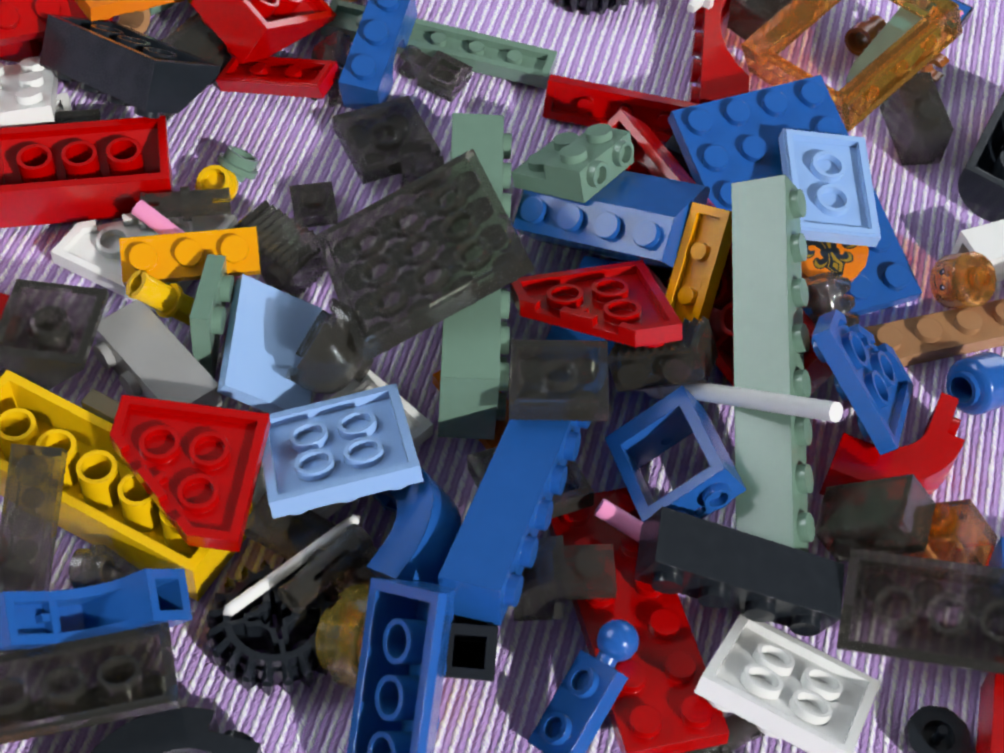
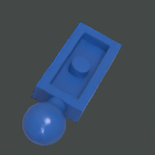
M621 619L606 622L600 628L597 635L599 653L596 658L580 650L528 739V743L543 753H586L628 680L627 676L614 668L618 662L630 659L638 649L639 636L631 623Z

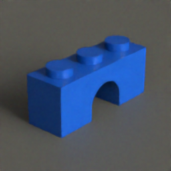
M368 0L338 81L344 107L382 116L394 83L393 63L397 48L406 49L417 18L415 0Z

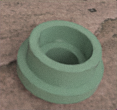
M229 145L225 153L221 152L217 157L218 163L233 172L238 182H244L245 178L255 179L258 173L255 169L259 162L258 159L236 146Z

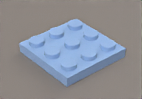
M396 383L270 414L271 426L262 463L268 503L273 519L287 515H299L311 509L339 502L347 503L359 497L387 490H399L411 484L424 482Z

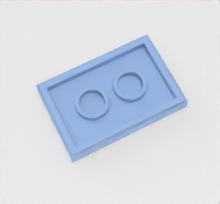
M783 128L778 138L782 172L797 189H801L804 193L806 215L800 218L801 233L808 241L876 247L881 239L865 137Z
M242 274L235 281L217 393L270 414L310 404L322 308Z

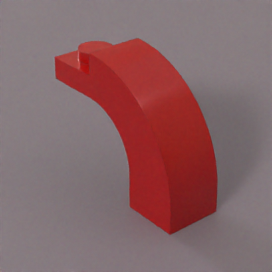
M941 392L923 436L912 444L898 447V449L883 455L879 454L874 444L843 433L819 494L848 505L869 509L899 508L929 496L944 482L965 442L964 439L955 436L961 419L953 417L959 398Z

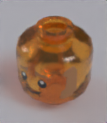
M974 251L945 255L935 263L931 270V292L936 301L946 308L967 309L982 306L991 299L996 288V273L991 261L983 254Z

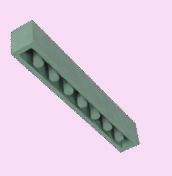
M785 174L731 183L734 387L809 398L811 395V381L808 371L804 369V352L809 351L810 336L806 324L803 323V306L808 305L809 293L807 283L802 278L801 262L807 260L808 251L806 239L801 233L800 218L806 215L804 193L801 189H797ZM734 406L735 468L747 489L736 497V530L809 553V542H813L815 537L814 519L812 514L808 512L807 494L812 493L814 487L813 472L806 459V446L812 443L810 419Z

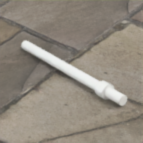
M652 371L650 374L629 372L624 379L627 389L646 392L648 396L656 399H663L683 385L698 401L829 422H838L843 415L842 404L835 401L679 379L670 372Z

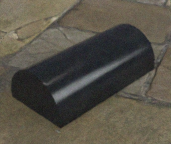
M1004 91L958 181L959 194L965 205L977 216L990 222L1004 219Z

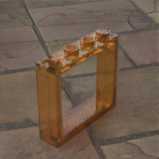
M841 0L791 1L741 44L749 72L771 86L814 77L778 54ZM889 0L922 19L839 91L825 84L847 132H850L963 33L959 4L952 0Z

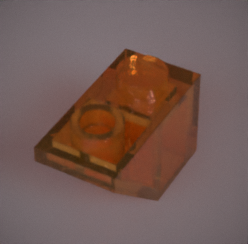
M970 499L887 508L872 545L877 551L940 578L985 575L998 537Z

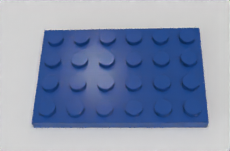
M821 75L673 110L667 119L695 183L711 188L708 196L711 202L717 208L732 211L731 183L783 175L778 139L783 128L849 136ZM874 188L881 239L876 247H868L869 254L866 266L851 284L838 290H819L811 287V283L806 282L809 301L807 306H803V311L815 325L819 316L835 309L842 312L847 320L916 300L922 294Z

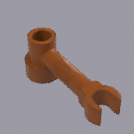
M872 15L867 20L856 23L845 35V44L848 50L854 55L860 56L886 25L885 20L880 16ZM927 51L915 67L926 80L937 82L944 74L934 69L932 64L943 68L949 62V59L942 53Z

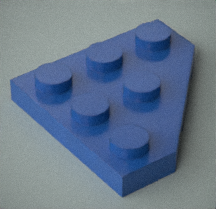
M835 309L819 316L811 338L812 347L817 358L822 363L827 362L835 376V387L840 398L844 402H850L855 410L857 424L862 436L866 441L872 440L879 454L883 455L898 449L914 385L892 347L886 343L879 346L874 345L876 342L872 333L859 324L848 327L845 325L847 323L845 315Z

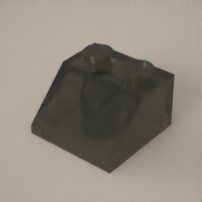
M16 279L0 321V377L8 369L40 387L50 390L84 370L109 298L108 290Z

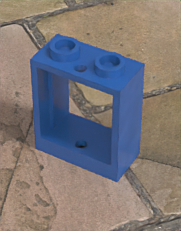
M683 385L605 437V441L642 522L647 521L662 506L703 519L715 510L724 508L732 499L747 490L705 408ZM694 433L710 466L655 502L639 468Z

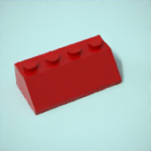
M165 115L160 116L158 119L138 117L0 128V228L122 218V214L131 213L133 207L140 200L145 201L153 208H157L159 213L175 211Z

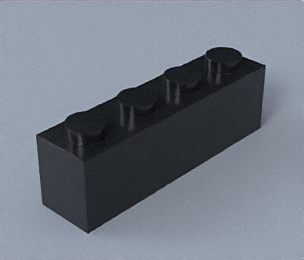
M663 506L642 524L634 580L650 584L655 591L664 594H683L698 599V602L703 606L732 609L744 613V616L749 620L756 622L771 621L790 627L793 633L802 636L818 635L841 620L844 564Z

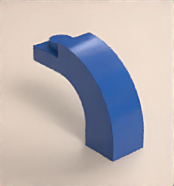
M422 467L421 472L424 482L411 484L399 490H387L371 494L385 510L396 513V519L390 534L366 566L377 578L421 581L438 585V575L462 523L455 502Z
M143 569L110 582L68 590L3 591L0 593V650L26 649L27 654L77 649L130 639L191 621L193 618L185 570Z

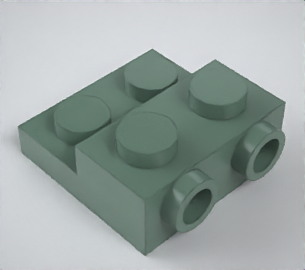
M601 123L588 127L580 136L574 132L558 134L550 143L537 153L530 155L523 164L511 172L514 187L586 203L634 163V146L631 141L630 131L612 128L608 124Z

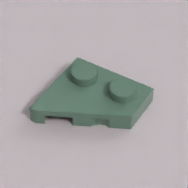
M207 254L189 320L193 356L215 379L220 340L226 324V302H232L235 282L234 275H227L226 256Z

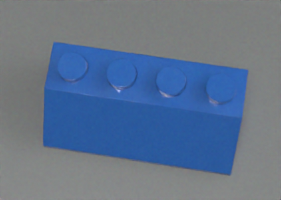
M624 170L586 203L523 190L512 228L539 242L628 262L643 260L646 266L673 271L692 202L706 205L711 188L704 185Z
M371 578L347 753H434L436 733L439 727L443 681L447 669L446 658L450 629L454 617L456 589L421 581Z

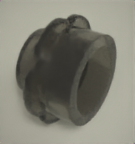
M92 544L89 549L80 548L74 552L69 565V578L74 588L113 581L115 561L111 555L104 553L105 549L102 545Z

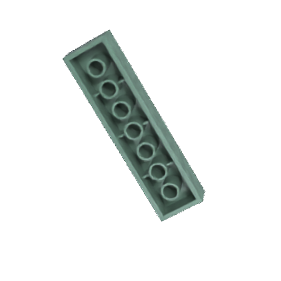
M453 113L438 437L494 440L496 421H505L506 393H500L499 391H508L509 362H507V357H501L500 354H509L510 326H507V322H501V319H509L510 291L507 288H501V285H509L511 258L502 256V251H510L511 225L502 224V220H510L511 193H503V190L510 189L512 163H504L503 159H511L512 133H504V115Z

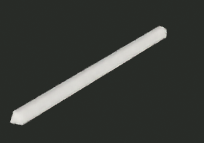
M351 514L224 606L223 615H235L358 526L361 515Z

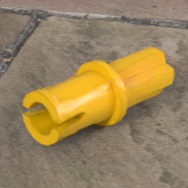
M138 270L131 275L126 285L128 297L137 299L156 309V313L162 318L172 317L190 326L189 317L195 298L185 294L182 287L178 284L171 283L168 285L148 275L145 271Z

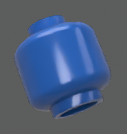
M986 351L959 359L950 367L947 374L946 389L948 395L959 398L958 409L967 414L978 415L1004 406V358L1002 356Z

